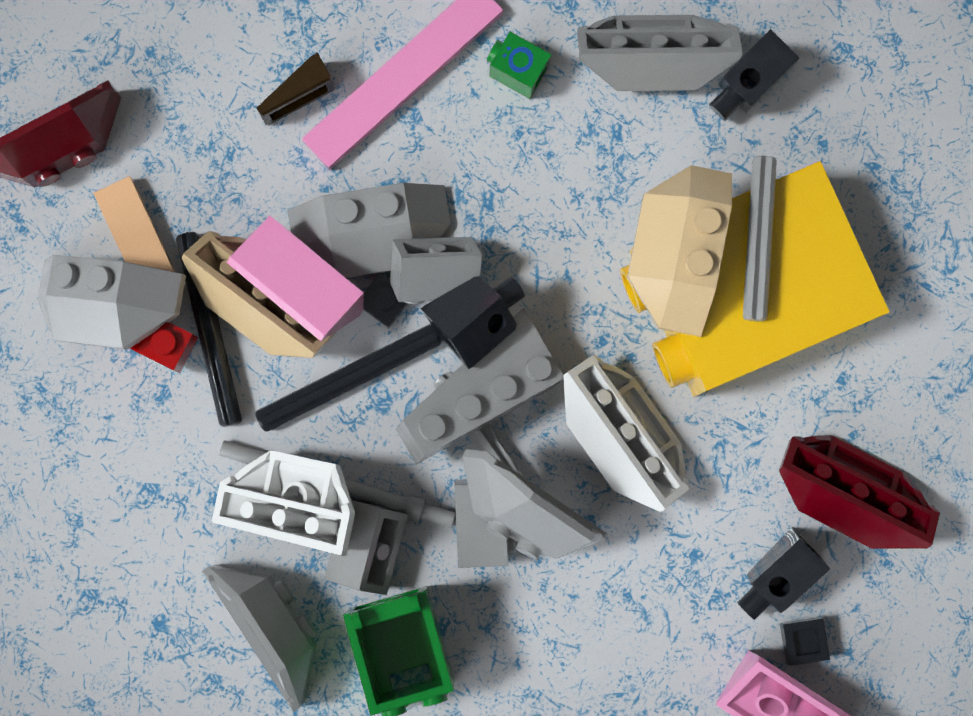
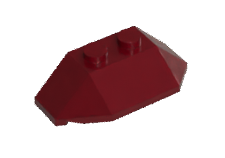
M107 80L0 137V178L31 187L38 185L39 187H45L58 181L61 178V173L72 167L81 168L95 161L97 158L96 154L104 151L121 101V96L117 89Z
M832 435L804 438L793 436L789 440L779 473L798 511L871 549H928L933 545L940 512L933 505L927 503L922 492L904 472Z

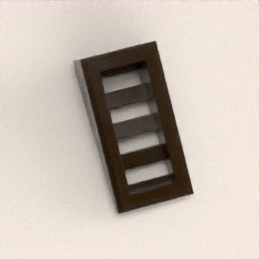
M318 52L307 59L256 107L265 125L269 126L334 91L335 87L331 75Z

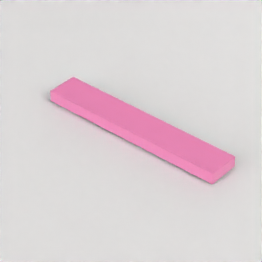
M456 0L308 132L302 138L304 144L331 170L503 15V9L494 0Z

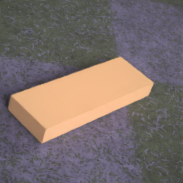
M130 176L93 193L125 262L176 272L140 193Z

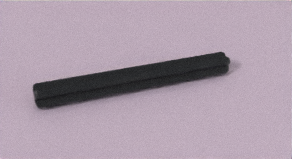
M186 232L178 235L176 242L183 272L186 275L185 281L218 421L222 427H229L241 423L242 417L218 316L205 305L182 260L183 253L199 240L196 232Z
M428 324L258 409L255 412L256 419L261 428L268 432L440 346L442 342L431 324Z

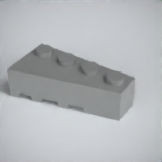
M524 307L513 317L517 323L514 332L472 368L468 369L462 364L404 418L396 428L416 465L553 389L564 379L563 373Z

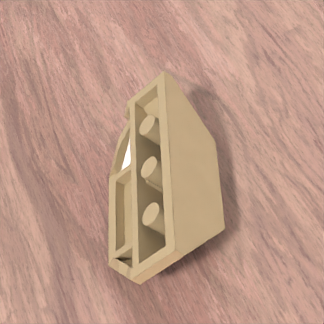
M690 165L643 195L627 278L653 317L652 319L658 329L701 337L717 287L732 208V173Z
M208 231L183 253L182 260L205 305L268 354L313 358L336 334L335 332L320 341L227 263L230 256L246 239L234 236H220L219 233Z

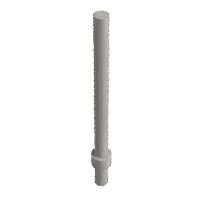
M226 440L223 441L219 453L220 456L245 464H249L265 454L264 452ZM344 478L350 497L407 514V519L415 522H420V519L452 528L456 515L455 512L426 504V499L410 495L407 498Z

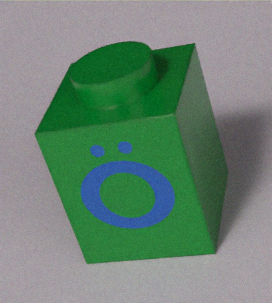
M509 31L504 42L500 40L495 42L487 57V61L491 63L489 77L531 99L550 66L552 54Z

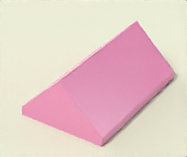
M271 216L245 240L227 261L232 268L320 341L358 318L363 312L364 293Z
M749 650L716 703L718 707L732 716H851Z

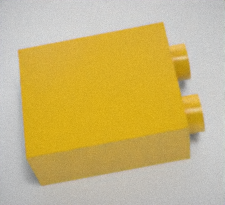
M821 161L776 179L768 317L761 322L748 321L743 318L750 191L732 198V208L717 287L701 337L664 330L667 337L652 343L658 366L671 388L687 382L693 397L890 312ZM629 265L620 268L621 280L634 309L641 313L646 311L647 308L627 278Z

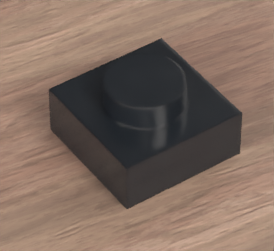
M383 273L378 274L364 292L363 310L388 329L408 304L398 302L390 284V278Z
M817 617L780 623L787 665L793 666L830 660L823 618Z

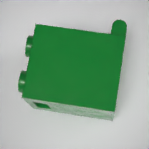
M428 586L349 608L343 614L370 716L381 713V716H398L407 712L406 707L412 703L422 701L423 707H428L448 700V693L454 691V678ZM428 664L432 679L393 690L390 674Z

